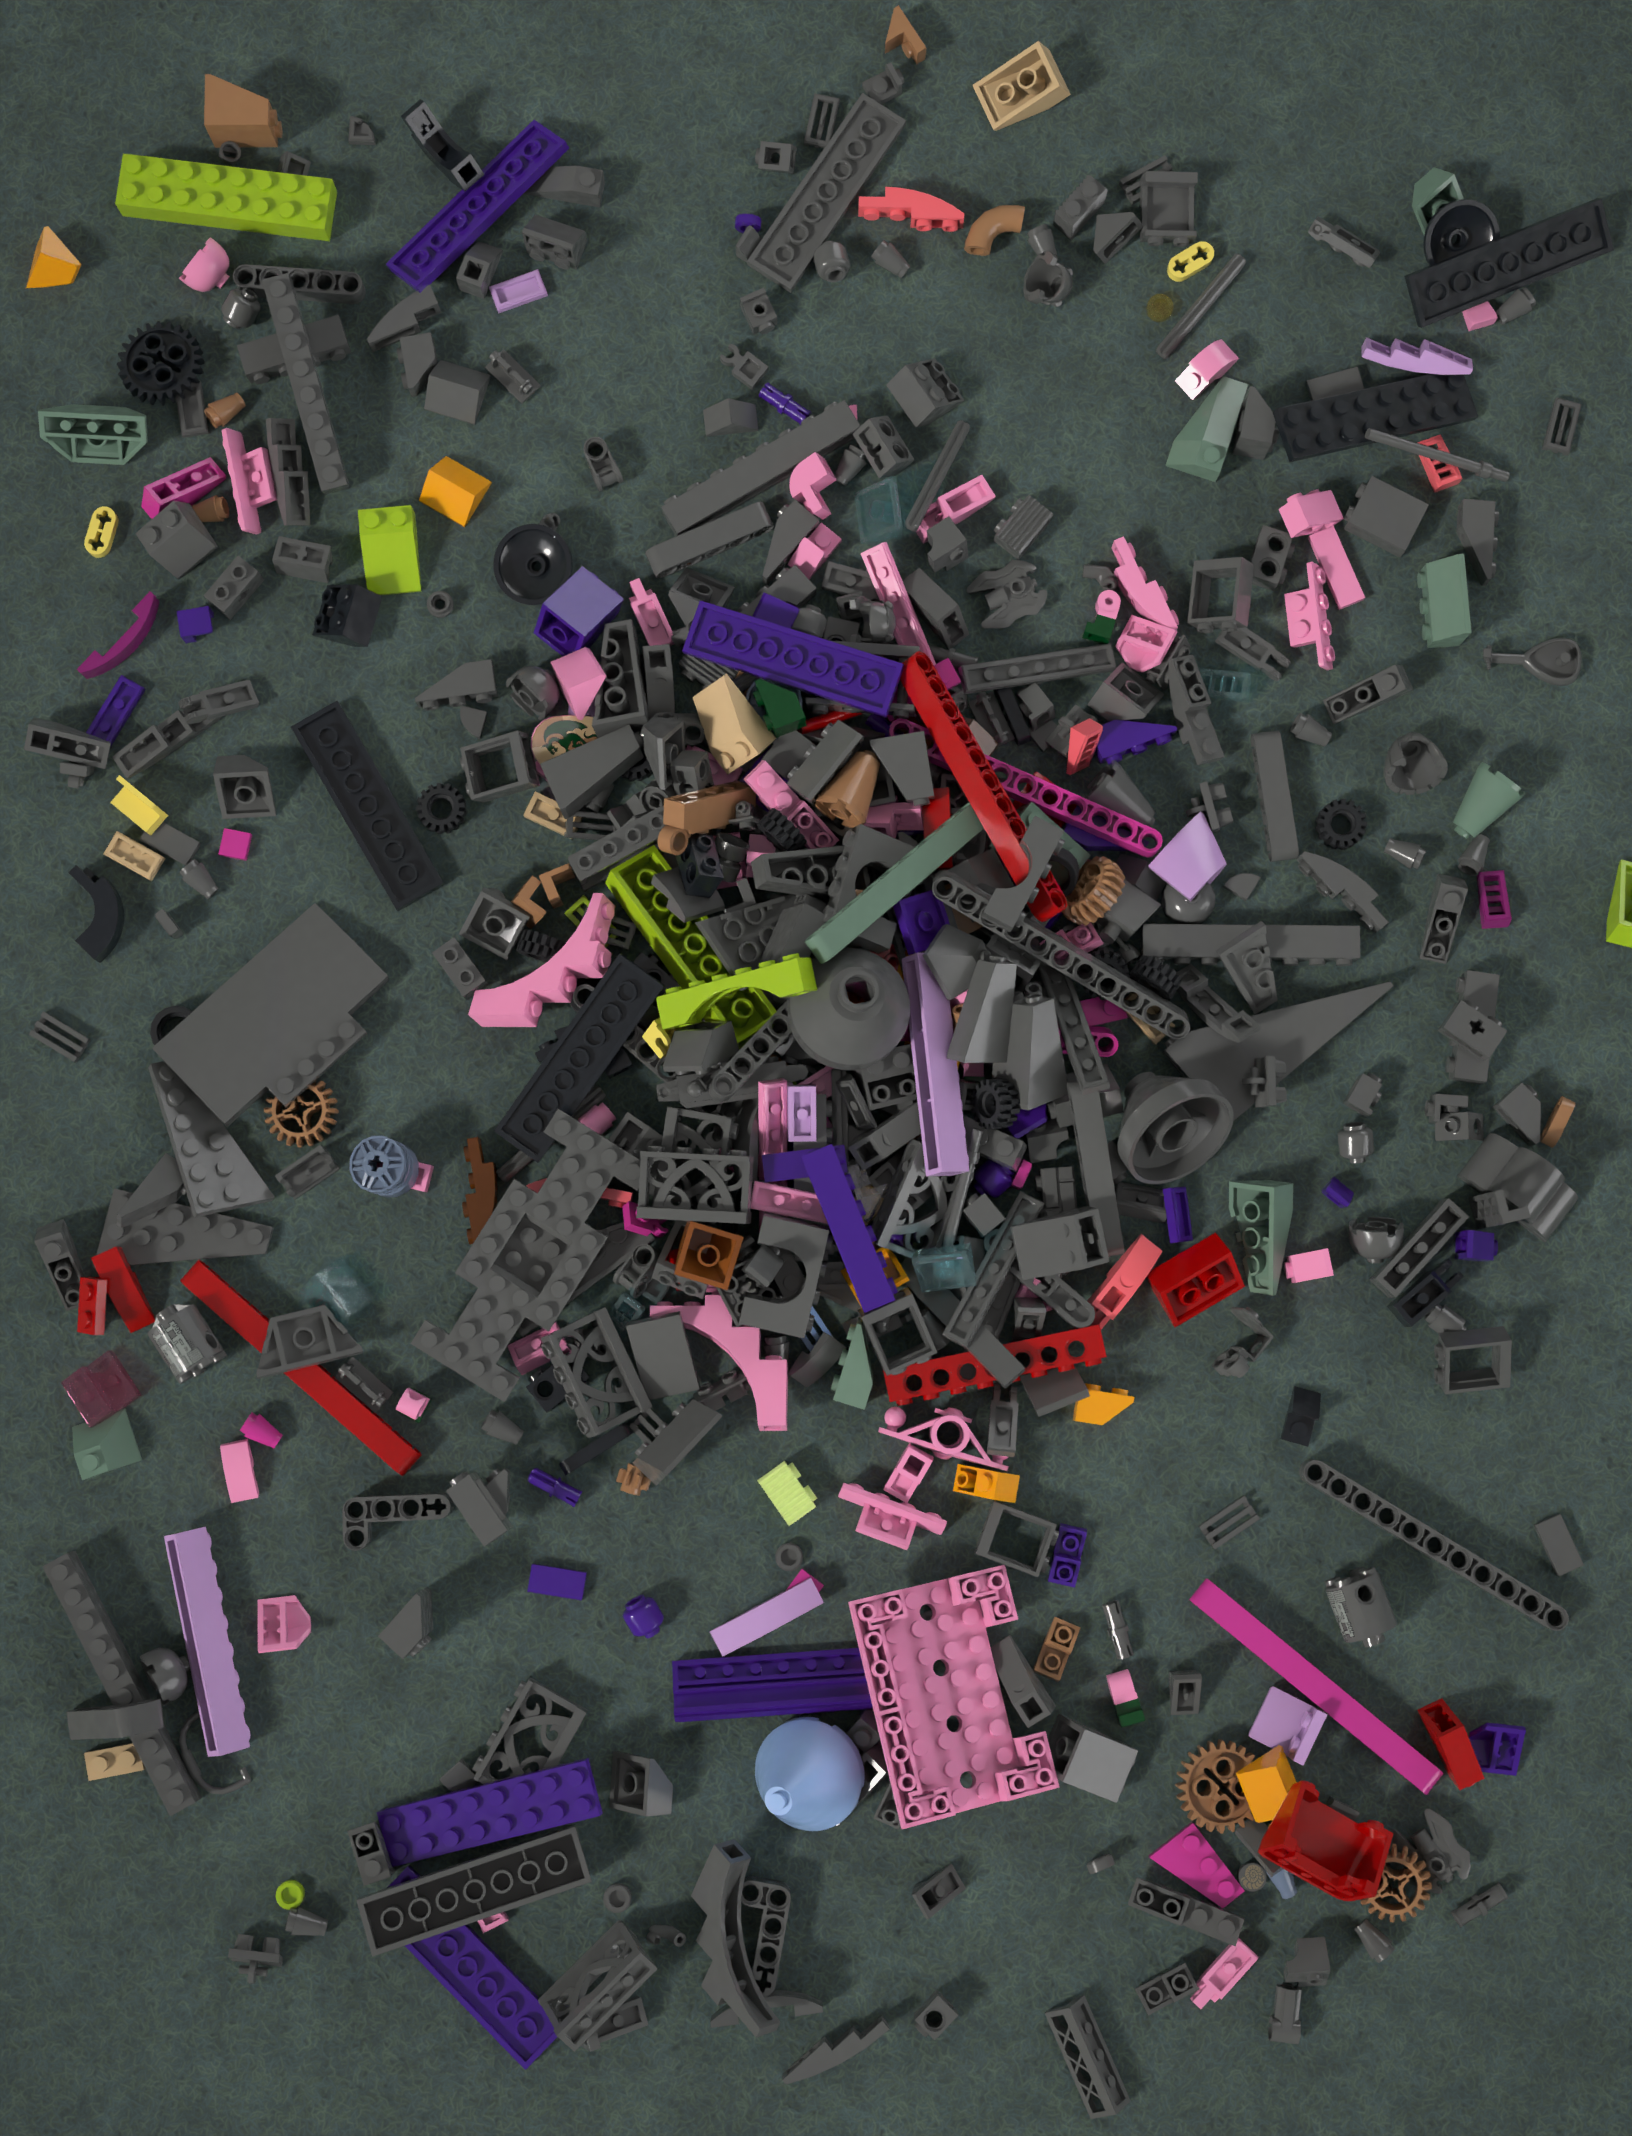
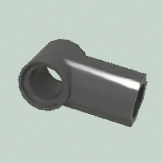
M1285 1983L1276 1984L1273 2015L1269 2018V2024H1272L1271 2027H1268L1269 2041L1299 2044L1301 2035L1299 2010L1302 1991L1300 1987Z

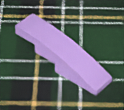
M1366 337L1361 347L1363 358L1389 367L1412 372L1459 375L1471 374L1473 370L1471 358L1425 339L1420 348H1417L1396 338L1391 347H1388Z
M808 1578L709 1632L721 1655L725 1656L824 1602L812 1579Z

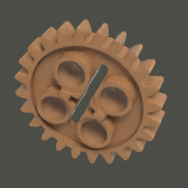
M1221 1739L1218 1740L1217 1747H1215L1213 1742L1207 1741L1206 1750L1202 1746L1197 1745L1199 1754L1195 1755L1188 1752L1191 1759L1190 1763L1182 1761L1181 1764L1186 1770L1185 1772H1177V1775L1183 1778V1782H1178L1175 1786L1182 1789L1183 1792L1176 1795L1179 1800L1185 1801L1180 1808L1184 1811L1190 1810L1187 1817L1191 1821L1197 1818L1196 1825L1200 1828L1206 1823V1829L1209 1832H1212L1215 1826L1221 1834L1224 1833L1225 1826L1231 1832H1235V1823L1244 1828L1245 1823L1243 1819L1246 1817L1253 1821L1254 1818L1250 1813L1251 1809L1244 1792L1236 1793L1235 1785L1239 1781L1236 1772L1250 1764L1255 1755L1250 1752L1245 1754L1246 1748L1241 1745L1236 1749V1743L1229 1741L1226 1747L1225 1742ZM1225 1759L1226 1768L1224 1771L1217 1773V1763ZM1204 1768H1208L1216 1779L1223 1782L1224 1788L1238 1800V1804L1234 1805L1232 1800L1219 1790V1786L1204 1773ZM1205 1779L1207 1782L1206 1789L1198 1793L1196 1789L1197 1784ZM1220 1800H1225V1809L1217 1813L1215 1809L1216 1804Z

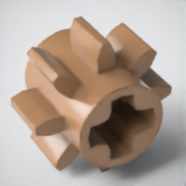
M628 1463L627 1469L621 1468L619 1470L616 1482L622 1483L621 1491L640 1496L641 1490L647 1491L651 1482L631 1463Z

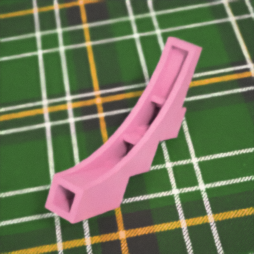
M593 893L587 912L578 928L566 944L548 962L531 974L513 983L493 989L475 990L468 1015L482 1027H537L543 1003H571L573 992L577 986V978H602L611 964L612 953L605 947V943L608 940L610 924L615 914V905L603 893Z
M718 1291L712 1292V1295H705V1306H701L699 1302H685L684 1306H673L671 1302H658L657 1306H650V1317L680 1311L685 1329L695 1331L712 1340L731 1356L743 1371L752 1389L756 1402L759 1431H787L788 1363L787 1360H782V1357L777 1355L766 1356L765 1360H761L760 1328L747 1325L734 1327V1321Z

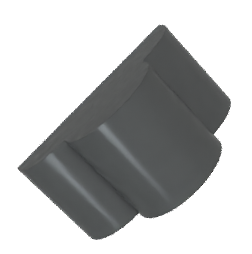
M1489 1133L1457 1175L1458 1178L1480 1194L1503 1189L1508 1210L1528 1206L1531 1217L1516 1222L1544 1243L1578 1200V1195L1564 1183V1175L1553 1164L1537 1153L1524 1147L1518 1148L1507 1139L1494 1133Z

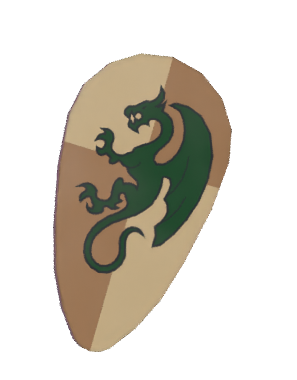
M575 715L552 716L541 721L535 727L531 736V750L534 758L541 764L597 739L598 737L592 727L593 717L584 716L583 720H578Z

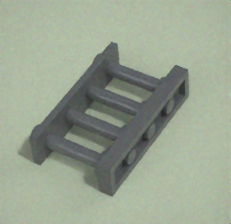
M832 641L899 663H903L914 653L920 651V646ZM899 681L897 703L891 704L888 715H893L894 719H909V716L915 717L914 704H907L908 693L901 681ZM817 695L816 698L806 697L808 710H812V713L824 715L828 714V711L874 714Z

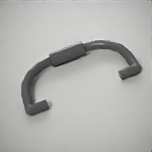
M199 1711L186 1719L180 1730L179 1745L181 1749L180 1756L191 1779H195L198 1785L209 1793L221 1795L236 1791L249 1784L251 1777L246 1767L239 1770L243 1777L242 1780L223 1788L213 1787L203 1780L200 1776L202 1773L186 1744L187 1731L191 1724L200 1718Z

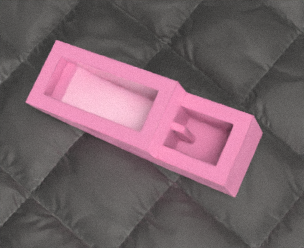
M983 475L938 497L936 502L930 505L916 531L923 544L928 541L927 530L949 516L956 525L995 499L996 496Z

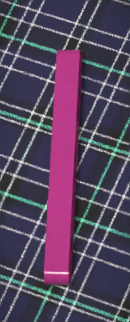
M902 718L892 722L889 729V737L895 736L894 732L900 728L907 730L908 733L924 731L925 739L933 743V747L927 750L929 762L952 772L927 728ZM984 754L995 773L1003 772L1006 774L1007 780L1002 782L1001 785L1009 798L1023 804L1033 802L1045 814L1140 856L1153 857L1160 850L1163 840L1160 832L1156 829ZM1021 783H1028L1032 787V791L1024 794L1018 790L1017 786ZM1053 794L1057 802L1052 805L1046 804L1042 799L1043 795ZM1073 804L1078 805L1082 813L1077 816L1071 815L1067 811V807ZM1100 815L1105 818L1107 824L1098 827L1094 825L1092 818ZM1122 826L1129 828L1131 836L1127 838L1119 836L1117 828ZM1146 837L1154 839L1156 847L1153 849L1144 847L1142 839Z
M1206 1578L1189 1600L1193 1604L1198 1606L1216 1623L1220 1624L1221 1627L1284 1677L1301 1693L1306 1695L1324 1712L1328 1713L1329 1716L1409 1782L1414 1784L1425 1795L1430 1792L1444 1774Z

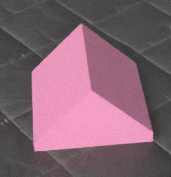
M587 647L551 661L560 690L578 720H583L606 678V674L590 648Z

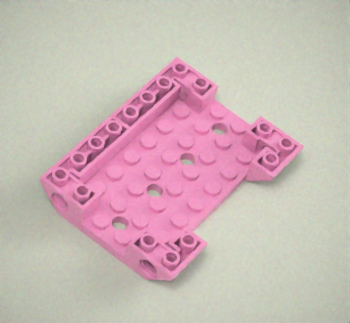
M1005 1565L848 1602L901 1829L955 1816L956 1813L1000 1801H1011L1059 1788L1046 1731L1012 1738L986 1627L1018 1620ZM923 1605H928L932 1610V1617L928 1621L924 1620L920 1615V1609ZM937 1660H941L946 1667L945 1673L942 1676L936 1675L933 1670V1665ZM950 1716H955L959 1721V1727L955 1732H951L947 1728V1719ZM964 1772H968L972 1776V1784L969 1788H964L960 1783V1777Z

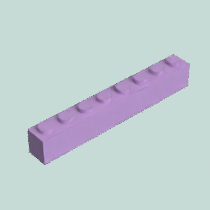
M915 953L902 958L904 983L910 999L909 1030L926 1176H954L969 1172V1157L966 1147V1130L963 1121V1104L960 1095L957 1061L947 1059V1052L953 1037L950 1000H947L922 955L924 953Z
M206 1527L164 1536L208 1757L222 1756L249 1748L250 1730L245 1723L243 1714L245 1704L239 1694V1675L234 1669L232 1659L234 1650L227 1634L228 1620L222 1610L221 1602L223 1596L221 1589L217 1585V1566L212 1559L210 1550L212 1545L211 1537Z

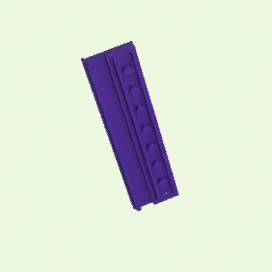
M859 1648L672 1661L675 1722L873 1709Z

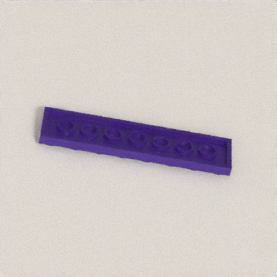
M533 120L482 169L485 174L466 191L461 190L386 263L389 270L421 293L569 149L566 141L536 120Z
M701 600L682 650L684 654L886 718L904 668L902 663Z
M588 1758L381 1809L377 1812L392 1867L598 1817L603 1814Z
M408 1865L388 1887L420 1877V1875ZM468 1925L405 1945L525 2070L557 2038L553 2025L538 2002L539 1997Z

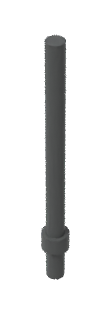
M1368 428L1365 433L1366 439L1475 472V475L1481 478L1488 479L1491 477L1506 482L1510 476L1508 471L1495 468L1492 463L1486 461L1476 462Z
M972 1128L967 1148L969 1172L961 1173L932 1282V1286L938 1289L943 1288L974 1165L978 1164L980 1157L978 1150L983 1130L978 1128Z

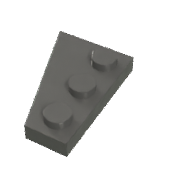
M1262 921L1216 950L1244 1000L1255 1015L1278 1000L1274 974L1269 960L1270 950L1265 935L1267 934L1266 925Z

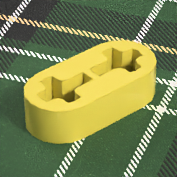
M1200 241L1175 255L1168 264V276L1176 282H1181L1205 269L1213 260V247L1207 242ZM1198 250L1201 253L1207 252L1206 260L1202 257L1195 261L1193 259L1197 256ZM1176 263L1179 266L1188 263L1184 268V273L1174 271Z
M102 506L94 511L85 537L84 545L86 550L96 558H102L109 554L118 527V516L109 507ZM106 514H108L111 522H106L102 530L103 524L99 519L100 517L105 518ZM101 535L100 541L104 544V546L98 547L97 551H95V548L92 546V543L98 542L99 536Z

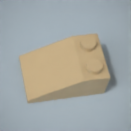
M1039 41L973 84V88L994 131L1046 111L1071 95L1050 50Z
M727 673L693 696L710 752L727 775L759 755L776 739L771 730L768 731L764 721Z

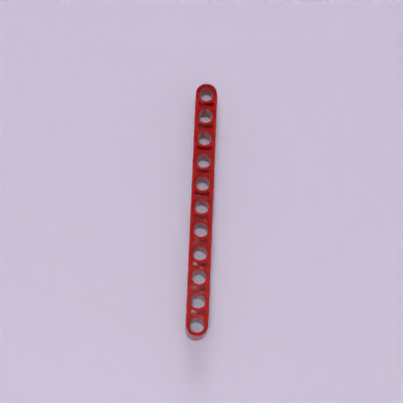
M917 651L902 663L904 668L900 681L1015 884L1019 885L1026 879L1029 870L1028 858L1019 846L1027 829L932 661L925 653ZM1049 871L1045 880L1039 878L1035 887L1040 890L1033 903L1027 902L1034 917L1041 922L1048 921L1067 908L1066 897L1053 874Z
M198 1260L180 1280L181 1283L262 1353L270 1320L252 1304L248 1305L250 1302L232 1286L229 1288V1284L215 1271L209 1270L207 1264ZM318 1364L284 1373L401 1476H404L422 1456L416 1448L412 1449L413 1445L396 1430L392 1431V1427L374 1412L371 1413L372 1410L354 1394L351 1395L352 1392L334 1376L330 1377L331 1373L322 1365Z

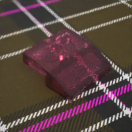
M108 1350L87 1367L82 1366L61 1382L89 1428L111 1417L141 1396V1393L113 1350Z

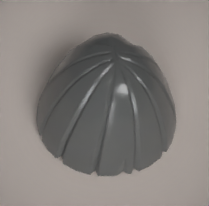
M1407 732L1405 735L1398 737L1387 752L1384 763L1385 782L1389 789L1395 793L1400 792V794L1405 793L1406 795H1414L1415 792L1417 794L1429 791L1431 786L1436 787L1442 781V778H1445L1448 764L1444 755L1430 739L1418 732Z

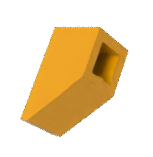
M1085 1383L1090 1396L1075 1402L1073 1421L1104 1425L1134 1403L1135 1397L1128 1396V1390L1112 1388L1111 1393L1102 1392L1099 1385Z
M957 1464L953 1491L1015 1503L1020 1475Z

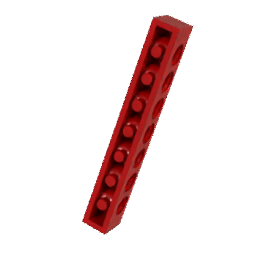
M1100 1324L1002 1344L1014 1357L1019 1352H1025L1030 1356V1364L1021 1375L1031 1373L1032 1378L1048 1375L1047 1369L1058 1367L1059 1372L1075 1369V1363L1085 1362L1086 1367L1102 1364L1101 1358L1107 1357ZM1073 1341H1080L1084 1345V1352L1079 1357L1071 1356L1068 1351V1346ZM1048 1346L1055 1348L1057 1351V1358L1051 1363L1045 1362L1041 1357L1042 1350ZM970 1352L935 1358L921 1364L916 1362L907 1366V1369L898 1375L890 1374L887 1376L884 1372L889 1401H896L897 1406L913 1403L912 1398L923 1396L924 1401L939 1398V1392L950 1390L951 1395L967 1392L966 1386L977 1384L978 1389L994 1386L993 1381L996 1380ZM967 1363L974 1365L976 1368V1375L970 1380L963 1378L960 1373L961 1367ZM944 1369L948 1372L949 1381L947 1384L938 1385L934 1381L933 1376L936 1370ZM911 1375H917L922 1379V1387L917 1391L910 1390L907 1386V1379ZM1019 1376L1017 1379H1015L1013 1382L1020 1381V1380H1021L1020 1376Z

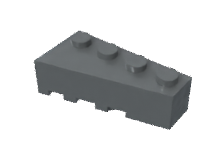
M631 619L605 624L601 651V668L606 674V678L596 694L595 716L592 720V727L598 738L627 725H630L633 732H639L643 725L650 720L638 635Z
M845 845L761 854L751 862L755 888L802 896L807 894L815 898L830 899L828 890L836 878V862L842 855ZM862 867L858 872L855 890H865L871 884L867 867Z

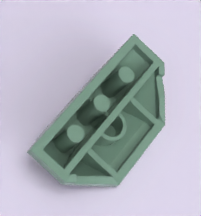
M71 404L38 410L40 438L48 442L71 462L125 465L148 442L146 415L127 407Z

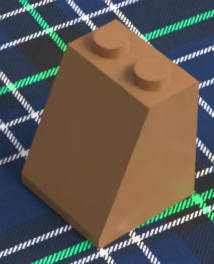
M205 74L204 126L215 148H220L227 141H232L239 147H278V138H282L283 133L282 123L278 121L277 111L272 109L269 100L216 76Z

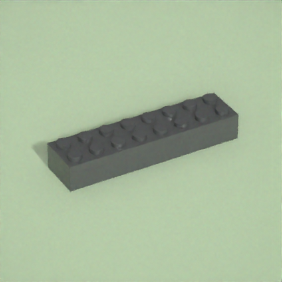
M574 1824L361 1896L356 1901L373 1957L590 1883L592 1880Z

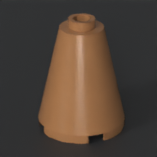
M868 750L856 752L817 796L815 806L831 820H834L835 817L844 820L841 825L849 828H854L859 824L864 825L880 768V763L877 760L878 757Z

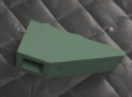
M859 1317L857 1324L851 1323L846 1339L851 1340L848 1350H842L838 1365L843 1366L841 1375L835 1374L830 1390L835 1391L833 1400L865 1410L874 1381V1373L865 1327Z

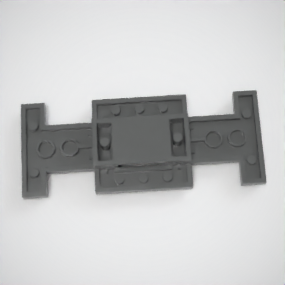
M560 1109L556 1111L544 1133L565 1145L566 1149L541 1189L537 1193L514 1179L455 1274L475 1285L478 1289L453 1329L448 1333L426 1319L410 1343L503 1402L506 1401L520 1377L497 1364L525 1317L545 1330L550 1331L608 1237L586 1224L585 1221L612 1178L616 1177L633 1189H639L641 1160Z

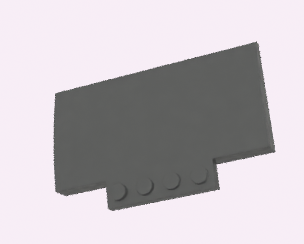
M314 903L153 1046L152 1049L228 1127L268 1090L287 1107L367 1035V1032L351 1015L389 981V978Z

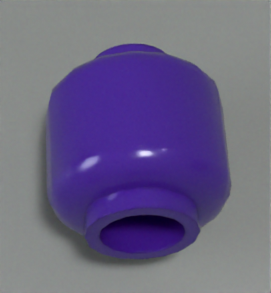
M986 1160L974 1172V1178L977 1181L974 1187L981 1195L985 1193L993 1198H998L1012 1186V1176L1015 1173L1007 1167L991 1160Z
M639 1595L625 1604L626 1609L623 1612V1619L634 1636L651 1638L660 1631L659 1626L663 1623L664 1616L652 1597Z

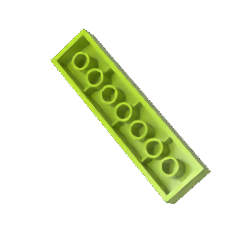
M123 153L115 205L121 215L125 217L330 241L337 190L333 180L329 178Z
M655 845L610 870L605 884L682 989L689 988L688 983L704 980L705 983L712 982L711 977L727 973L728 977H730V974L695 923L708 919V917L703 916L684 923L666 908L669 898L651 884L654 874L672 869ZM748 987L742 991L740 989L733 991L718 1000L706 1012L703 1018L706 1022L732 1021L740 1050L777 1011L761 989Z

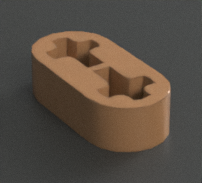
M1563 1096L1560 1097L1544 1127L1539 1142L1551 1148L1556 1145L1574 1110L1575 1102Z

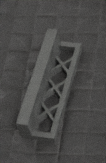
M1503 1189L1468 1198L1477 1229L1502 1225L1531 1217L1528 1206L1508 1210Z
M1085 1995L1074 1998L1066 2006L1046 2011V2018L1090 2119L1118 2114L1131 2100ZM1064 2015L1068 2029L1060 2025L1057 2016ZM1070 2042L1078 2047L1080 2051L1079 2056L1072 2052L1069 2046ZM1081 2068L1090 2074L1091 2083L1083 2078ZM1093 2095L1101 2099L1104 2108H1096L1092 2099Z

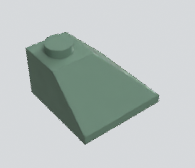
M1435 167L1414 185L1412 208L1423 235H1425L1429 221L1441 207L1449 202L1464 199L1455 175Z
M125 1408L72 1427L73 1453L82 1480L92 1479L142 1461Z

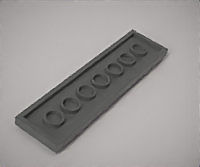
M862 93L747 260V265L791 293L813 262L815 250L828 240L906 126V120Z

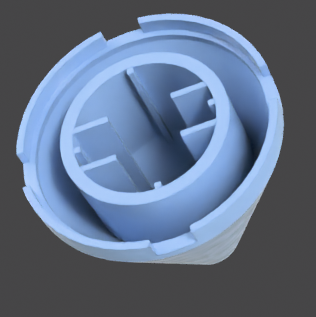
M799 1717L788 1720L775 1728L765 1738L756 1757L755 1778L761 1798L771 1813L791 1827L805 1831L829 1829L842 1822L859 1802L858 1799L865 1780L863 1762L853 1741L836 1725L830 1726L815 1717Z

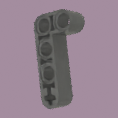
M445 1493L358 1496L350 1498L345 1502L342 1510L344 1544L348 1549L354 1551L367 1547L372 1539V1522L437 1520L445 1518L453 1511V1500ZM410 1499L415 1500L419 1505V1511L415 1515L409 1514L406 1510V1503ZM439 1499H441V1503L446 1504V1509H443L441 1514L436 1508L426 1510V1504L437 1503ZM381 1501H387L391 1505V1512L388 1516H383L378 1510ZM354 1502H359L363 1506V1514L360 1517H356L351 1513V1505ZM354 1530H360L364 1534V1541L361 1545H357L352 1541L351 1535Z
M161 1698L128 1705L94 1706L66 1711L70 1740L121 1738L165 1727Z
M747 1876L744 1879L743 1888L746 1885L752 1884L758 1888L759 1892L754 1897H748L742 1890L741 1902L750 1907L763 1909L752 1973L763 1997H766L774 1991L791 1902V1890L785 1882ZM774 1890H782L785 1892L786 1898L782 1902H775L770 1896ZM770 1918H776L781 1922V1927L777 1930H770L766 1927L765 1923ZM766 1946H770L775 1949L776 1955L773 1958L767 1959L761 1955V1950ZM763 1967L768 1968V1982H766L765 1987L759 1986L760 1982L758 1981L761 1979Z

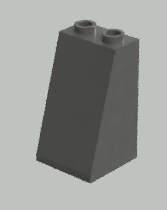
M1014 992L1007 1063H993L992 1079L1003 1078L1009 1080V1083H1013L1014 1088L1012 1090L1018 1091V1095L1015 1097L1020 1099V1104H1017L1016 1107L1023 1110H1031L1068 1094L1054 999L1044 998L1041 994L1026 996L1023 995V992Z

